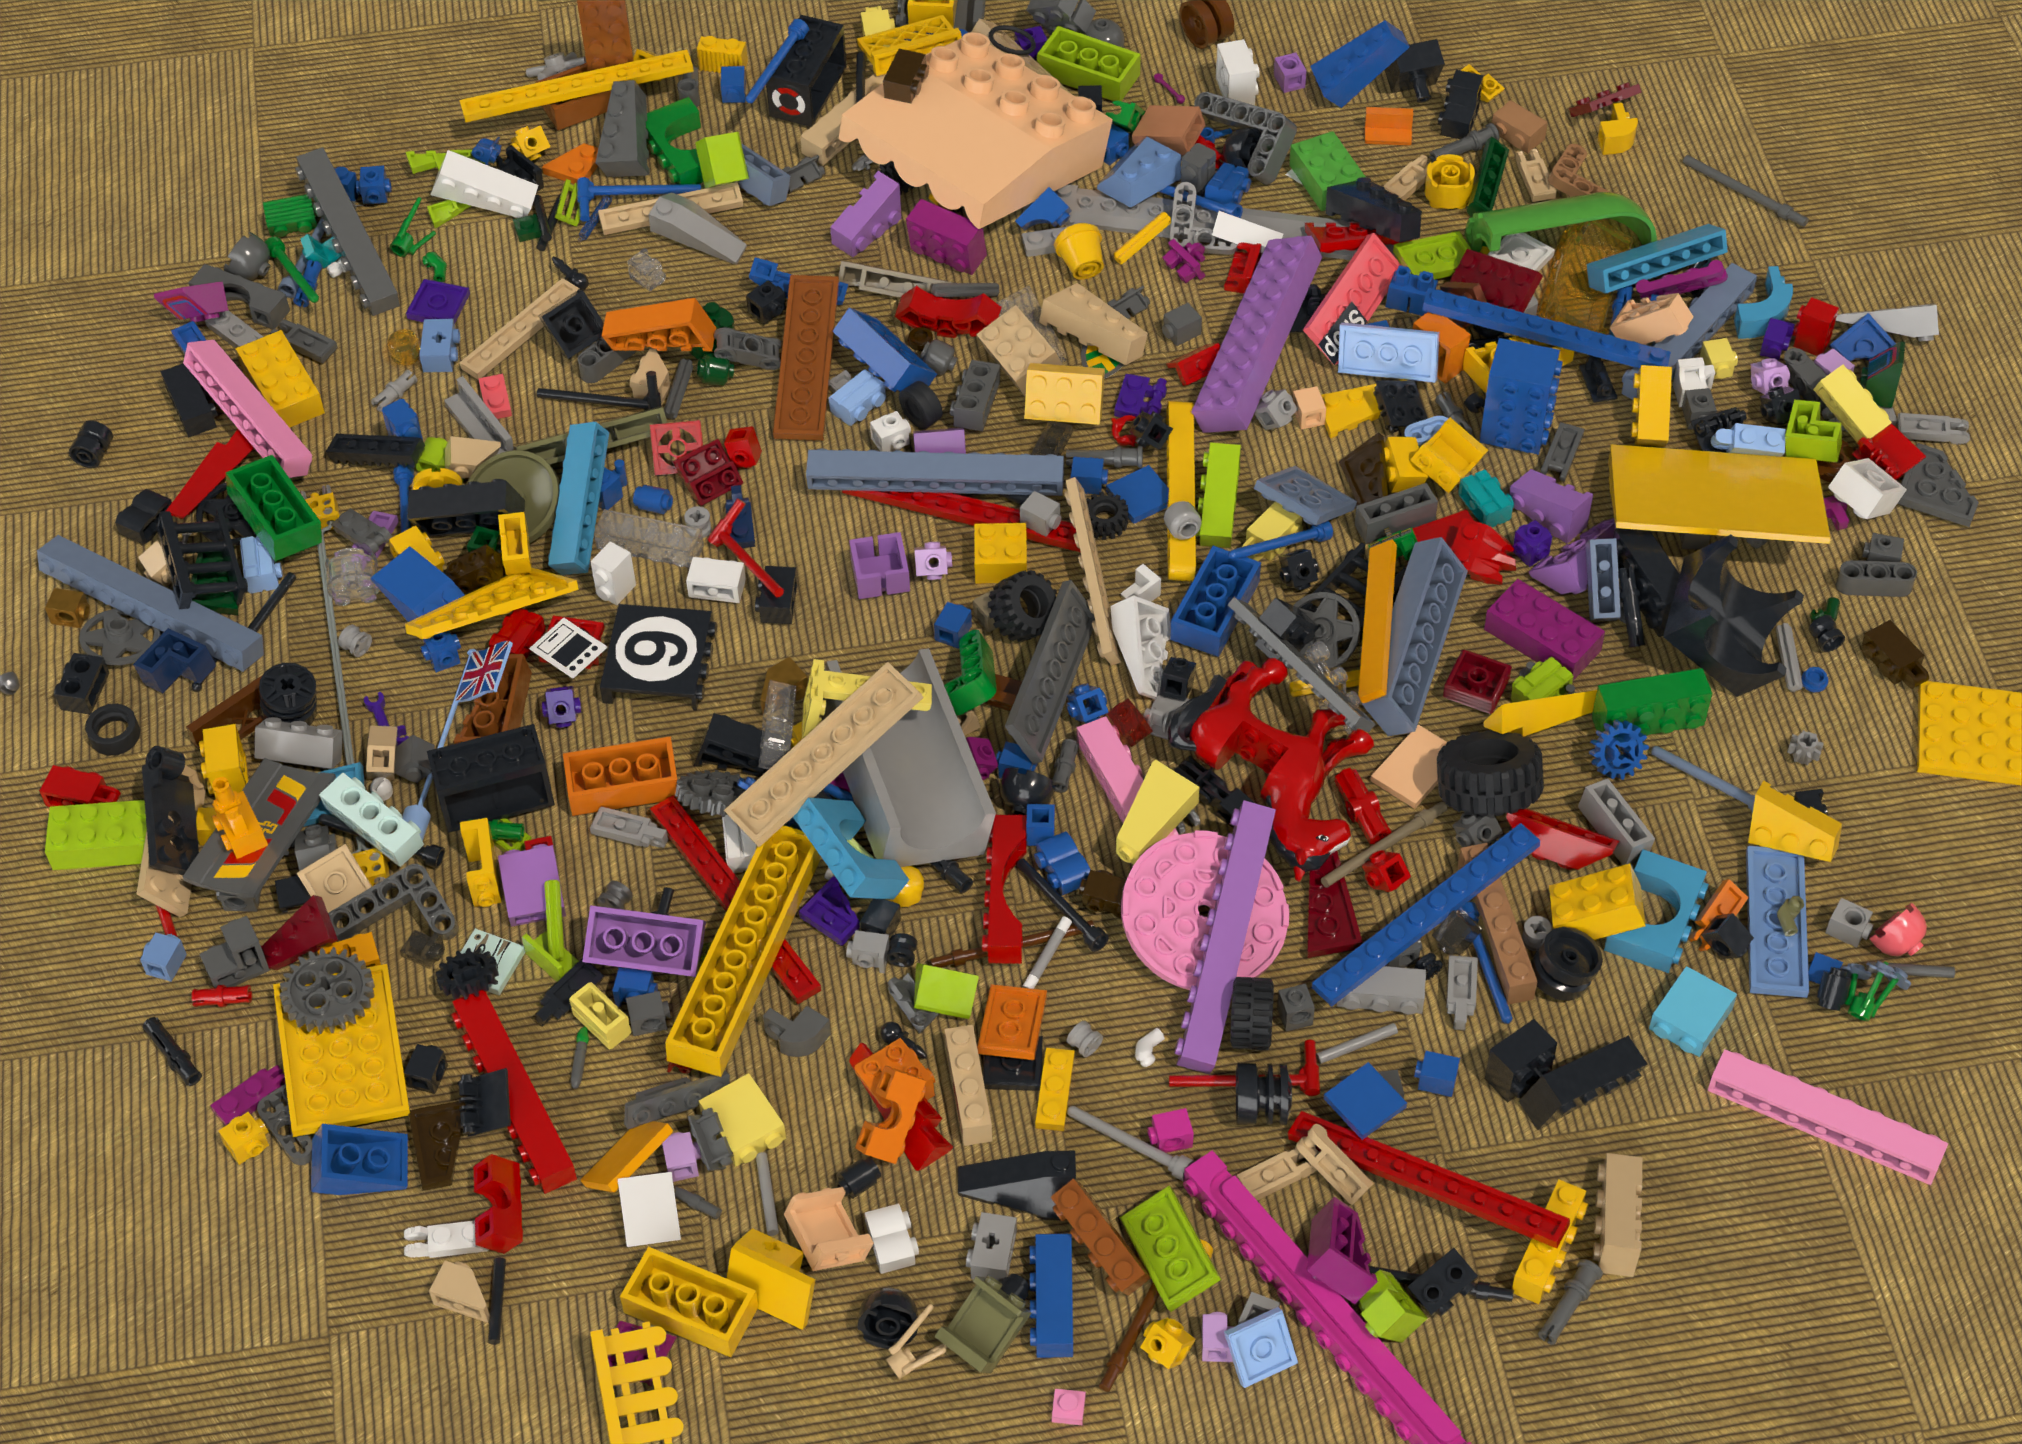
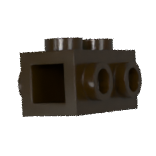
M486 544L448 562L446 576L456 584L464 595H467L503 577L502 555Z
M1090 869L1088 878L1082 879L1079 894L1083 897V906L1094 912L1105 911L1113 913L1114 916L1122 919L1121 899L1127 877L1120 878L1113 876L1112 873L1105 870L1094 871Z

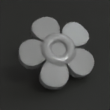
M864 154L852 165V169L860 171L866 168L868 170L870 169L869 164L873 161Z

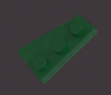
M221 551L198 553L196 563L224 561ZM227 571L193 574L191 582H194V584L229 582ZM233 592L198 594L192 598V601L216 613L238 616V606Z

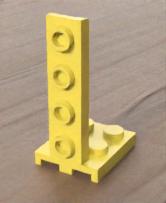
M813 659L803 701L802 739L822 722V718L819 715L824 716L825 699L845 701L871 676L824 671V660ZM910 682L924 697L912 710H930L932 705V684Z

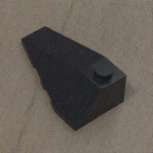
M1075 1150L1042 1151L958 1166V1195L990 1205L997 1203L1011 1207L1012 1211L1019 1213L1025 1211L1036 1214L1037 1218L1043 1220H1061L1052 1209L1056 1204L1051 1199V1196L1073 1178L1076 1180Z

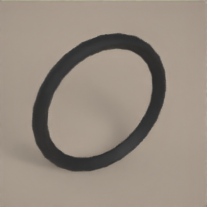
M999 25L992 28L989 32L990 42L996 48L1008 54L1027 55L1036 48L1034 38L1020 28ZM999 30L1019 33L1031 42V47L1028 50H1014L1004 47L995 41L993 34Z

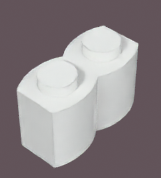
M899 1203L865 1212V1222L868 1234L874 1242L873 1250L880 1273L883 1274L915 1265V1255L919 1254L916 1238H910L907 1229L911 1228L908 1212H902Z

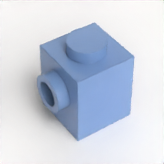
M155 932L151 941L146 943L140 961L146 975L172 982L187 954L182 941L177 936L172 934L163 935Z

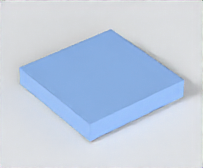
M1279 1307L1224 1331L1239 1382L1244 1388L1298 1364L1285 1317Z

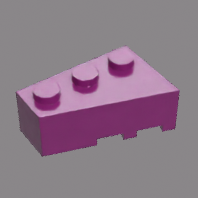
M1335 1196L1312 1218L1307 1271L1314 1279L1324 1282L1353 1304H1356L1378 1281L1375 1274H1370L1368 1264L1372 1260L1369 1253H1364L1362 1243L1365 1241V1236L1358 1213Z

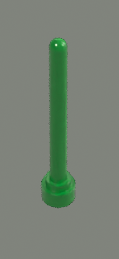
M278 237L268 238L265 243L269 248L270 257L277 258L312 303H317L319 301L318 294L286 255L285 244Z

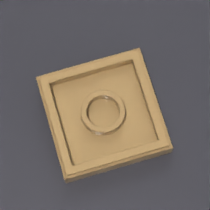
M346 844L297 873L311 897L313 895L322 897L328 913L372 887Z

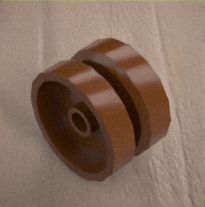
M1188 0L1182 3L1179 8L1182 28L1190 42L1199 49L1207 48L1215 44L1216 41L1230 37L1234 32V18L1226 0Z

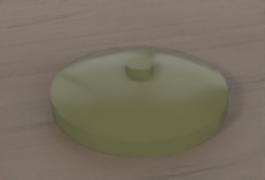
M522 450L502 452L483 462L473 472L468 482L486 483L491 482L493 479L506 480L525 499V517L528 525L529 543L542 536L556 518L560 481L553 468L540 456Z

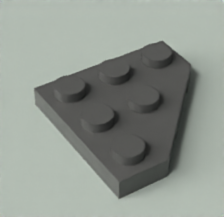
M1918 443L1917 448L1926 455V458L1905 473L1901 485L1907 490L1897 504L1970 527L1979 502L1974 495L1970 496L1965 488L1966 483L1956 469L1952 470L1947 462L1948 457L1942 450Z

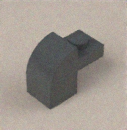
M808 1006L800 1012L793 1022L771 1008L763 1015L766 1033L772 1039L779 1040L780 1051L787 1056L803 1057L812 1054L831 1035L830 1020Z

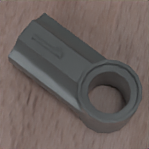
M693 66L694 72L678 75L677 89L679 100L689 97L694 105L698 107L700 105L699 70Z

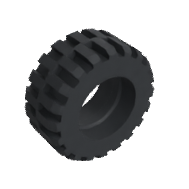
M1486 730L1481 733L1477 731L1470 733V735H1461L1456 740L1447 742L1437 756L1439 795L1447 806L1452 807L1458 812L1464 811L1468 815L1479 814L1480 816L1494 814L1495 816H1500L1508 812L1512 814L1518 812L1519 809L1524 810L1528 808L1531 803L1534 804L1544 789L1541 749L1532 739L1527 736L1523 737L1519 733L1511 734L1507 732L1500 734L1493 732V730Z

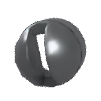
M7 672L0 675V691L6 695L14 694L20 687L16 673Z

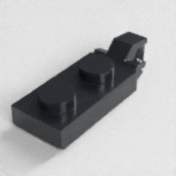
M582 958L545 993L544 998L540 1001V1004L544 1007L536 1013L534 1020L543 1027L553 1017L557 1020L561 1019L572 1010L569 1000L571 996L587 983L592 982L597 986L604 979V975L591 963L582 962Z

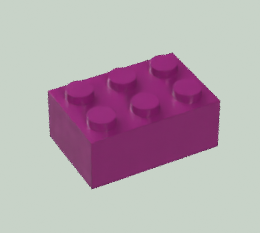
M920 199L906 218L910 247L917 254H924L933 258L938 263L947 264L958 272H965L973 275L987 256L983 228H976L969 219Z

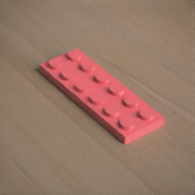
M1375 233L1367 235L1303 329L1326 357L1327 355L1318 344L1348 305L1353 302L1364 318L1369 321L1387 294L1395 270L1401 265Z

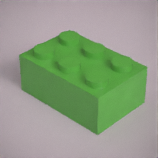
M1334 131L1291 145L1289 166L1321 211L1326 210L1327 187L1357 181L1358 178L1366 177Z

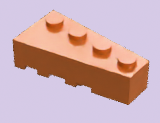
M687 298L606 312L602 337L613 351H644L645 347L657 349V351H667V347H681V351H691L692 347H703V351H712L716 326L696 298Z

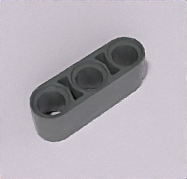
M601 337L578 356L581 379L586 383L600 381L635 354L636 351H613L604 338Z
M1850 560L1841 565L1836 588L1845 595L1906 597L1912 592L1917 570L1913 565L1905 562Z

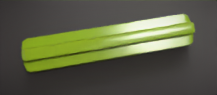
M547 880L544 885L548 952L557 961H562L565 956L559 880Z

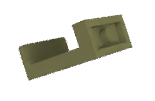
M976 1276L973 1280L976 1284L949 1326L941 1327L935 1338L979 1372L991 1374L1031 1315V1312L1024 1307L1026 1302L1014 1293L1008 1295L1001 1290L1003 1285L992 1276Z

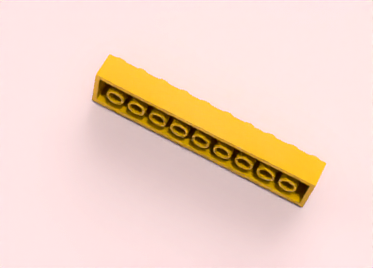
M783 825L760 847L757 846L665 1041L667 1061L722 1077L821 859V856L802 830Z

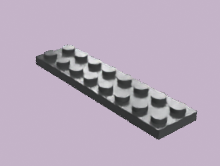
M1072 580L1064 581L1061 584L1005 724L1008 733L1014 738L1023 753L1027 755L1033 764L1043 761L1093 631L1092 621L1095 620L1094 614L1091 613L1088 602Z

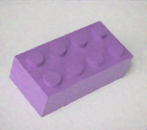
M590 905L582 962L696 977L700 968L706 921Z

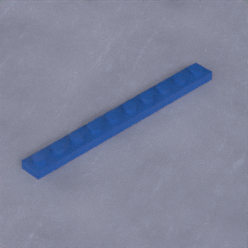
M1432 288L1427 289L1422 311L1637 368H1640L1641 365L1668 367L1671 354L1670 351L1643 345L1635 341L1624 340L1612 335L1590 331L1563 322H1556Z
M1520 823L1313 981L1312 989L1332 1007L1540 847V840Z

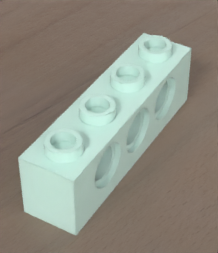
M342 773L319 794L328 811L399 867L407 862L424 845L419 835L421 833L420 828L412 821L407 823L403 820L400 812L393 806L389 808L385 806L378 794L373 791L371 793L367 792L365 786L356 777L351 779Z

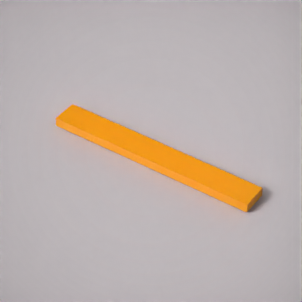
M1393 539L1373 546L1369 550L1358 699L1363 704L1383 697L1387 693L1397 544Z

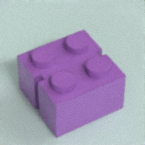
M901 532L878 535L879 556L874 557L872 536L849 540L851 563L859 599L882 596L883 591H886L887 595L910 591L909 569Z

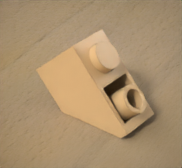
M650 347L646 356L641 358L639 369L636 373L632 374L630 387L632 388L634 398L643 399L648 393L646 373L648 371H655L662 405L671 389L669 373L656 349Z
M370 726L367 747V779L385 777L388 780H395L398 727Z

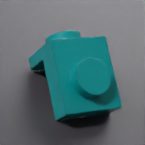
M309 234L300 239L304 248L302 252L306 259L313 260L314 262L318 261L324 269L342 255L335 252L331 242L333 237L324 243H320Z

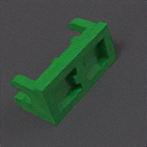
M1118 100L1113 101L1112 103L1115 106L1121 107V112L1117 115L1112 112H1106V115L1113 119L1112 124L1133 133L1145 111L1133 102L1128 104Z

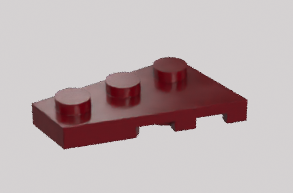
M313 895L261 946L270 969L279 970L299 960V957L307 952L312 951L314 953L320 950L322 945L338 941L322 897Z

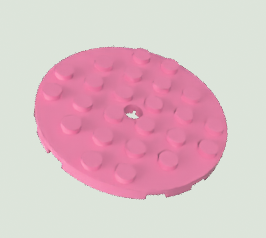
M1194 831V833L1181 835L1174 834L1155 843L1134 864L1122 893L1121 917L1123 928L1136 955L1160 978L1187 990H1190L1191 985L1196 986L1198 977L1193 976L1197 960H1202L1204 951L1200 950L1203 935H1208L1210 926L1206 925L1207 917L1199 915L1198 907L1206 905L1212 909L1215 908L1216 900L1212 899L1216 883L1221 884L1222 875L1218 874L1222 858L1227 859L1229 851L1224 849L1227 837L1218 835V832ZM1265 858L1236 977L1258 978L1278 956L1284 944L1289 926V905L1286 903L1283 884L1276 871Z

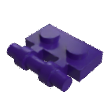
M1125 374L1114 409V416L1132 415L1137 417L1142 411L1150 415L1152 411L1160 414L1162 408L1161 400L1165 398L1167 392V381L1159 378L1157 383L1151 386L1149 377ZM1146 397L1152 398L1149 402H1144Z

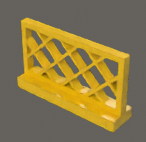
M944 15L857 38V44L873 65L874 74L880 76L887 73L898 49L928 54L933 48L946 46L961 39L962 36L958 28L954 29Z

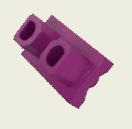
M1174 238L1168 242L1171 249L1162 257L1165 264L1170 269H1174L1179 263H1182L1183 265L1176 272L1185 283L1192 280L1195 276L1201 281L1206 276L1200 270L1201 265L1199 263L1205 260L1203 256L1205 247L1199 242L1193 245L1187 243L1185 245L1186 251Z

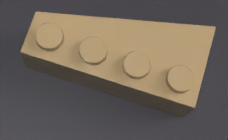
M1076 283L1043 300L1039 323L1045 326L1051 324L1058 327L1057 332L1065 336L1070 333L1079 338V343L1085 346H1096L1099 348L1098 352L1124 365L1143 356L1148 333L1080 284Z
M1607 1153L1604 1164L1599 1163L1597 1181L1602 1182V1190L1597 1189L1595 1206L1601 1208L1600 1216L1595 1217L1594 1234H1599V1243L1594 1242L1592 1260L1598 1261L1597 1266L1605 1274L1634 1277L1642 1241H1639L1642 1231V1220H1640L1642 1198H1638V1195H1641L1643 1157Z

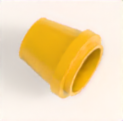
M1088 223L1074 224L1061 231L1055 239L1054 248L1056 254L1064 260L1074 278L1078 280L1089 279L1098 275L1104 268L1100 244L1102 236L1097 226Z

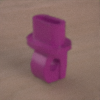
M1835 496L1824 498L1827 518H1831L1835 529L1839 531L1848 528L1849 519L1845 513L1847 503L1839 501Z

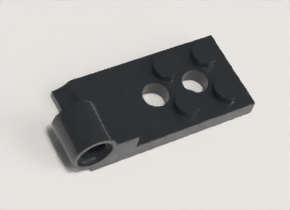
M154 746L149 750L145 765L142 766L149 865L152 868L184 875L199 853L194 788L189 780V776L182 775L185 768L184 754L165 747Z

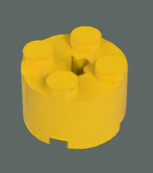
M1446 154L1437 157L1436 161L1428 164L1424 192L1431 207L1436 209H1463L1467 206L1473 189L1475 175L1474 167L1470 162L1467 164L1461 156Z

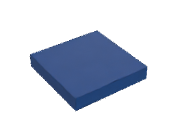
M1150 465L1106 485L1107 493L1113 492V497L1116 494L1120 495V500L1124 498L1126 505H1128V518L1133 524L1167 508L1169 488Z
M1369 1062L1324 1094V1100L1362 1140L1407 1107V1102Z

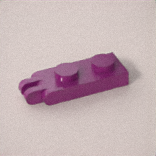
M278 1065L270 1070L266 1068L261 1069L210 1105L212 1111L225 1126L232 1119L242 1116L246 1112L252 1114L257 1110V1105L262 1098L286 1084L285 1075L282 1073L283 1070Z

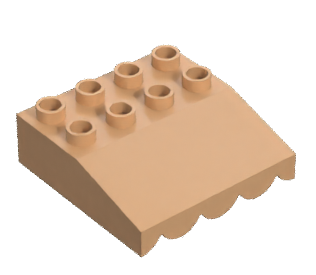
M975 32L966 33L961 39L946 46L935 47L930 53L926 54L929 74L926 79H923L920 93L915 95L911 104L884 98L882 83L843 113L838 138L840 141L851 142L858 139L866 156L877 164H887L893 161L899 176L911 186L920 187L928 183L932 195L939 204L952 210L964 206L969 220L978 229L1034 202L1048 187L1056 191L1102 168L1113 120L1098 111L1096 104L1092 100L1072 95L1060 87V82L1056 78L1048 75H1039L1026 67L1025 61L1020 56L1003 53L990 45V40L987 36Z

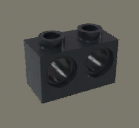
M73 653L70 661L65 664L64 674L60 683L54 689V697L57 699L61 710L89 715L93 712L109 676V670L104 657Z

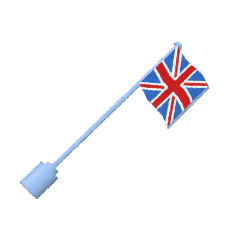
M499 642L480 651L475 649L468 650L467 654L469 657L437 748L444 746L458 703L471 701L487 693L497 692L513 644L512 642ZM432 773L427 776L418 805L407 806L402 815V819L407 823L412 821L420 828L421 833L419 835L422 841L431 818L430 813L423 805L433 778Z

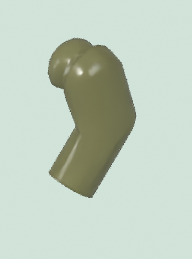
M1792 896L1790 899L1785 900L1777 911V917L1783 932L1788 937L1798 932L1794 919L1804 907V901L1799 896Z

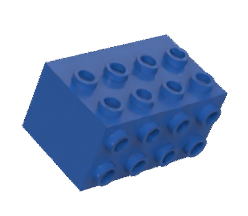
M1499 338L1489 373L1480 443L1539 455L1541 445H1547L1549 431L1545 429H1549L1553 421L1554 412L1552 410L1555 408L1557 399L1555 393H1557L1560 378H1555V376H1560L1563 361L1558 360L1560 350Z

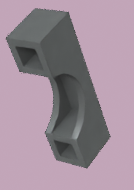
M204 264L188 282L189 286L223 281L226 300H239L248 303L253 322L272 330L290 312L286 294L268 288L258 282L244 279L240 275L228 273L218 267Z

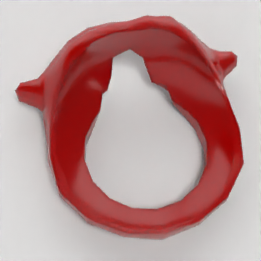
M1126 415L1119 419L1111 418L1112 435L1119 445L1135 447L1136 436H1119V432L1124 427V424L1127 421H1133L1136 418L1135 416Z

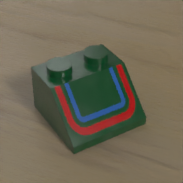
M1900 341L1870 358L1868 367L1862 368L1860 385L1871 393L1873 401L1878 406L1893 407L1904 364L1905 342Z

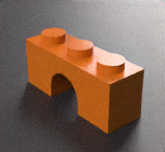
M885 1065L875 1093L890 1101L891 1113L881 1123L864 1121L855 1149L865 1155L896 1164L898 1157L904 1152L907 1132L915 1122L914 1113L918 1102L924 1097L926 1081L914 1074Z

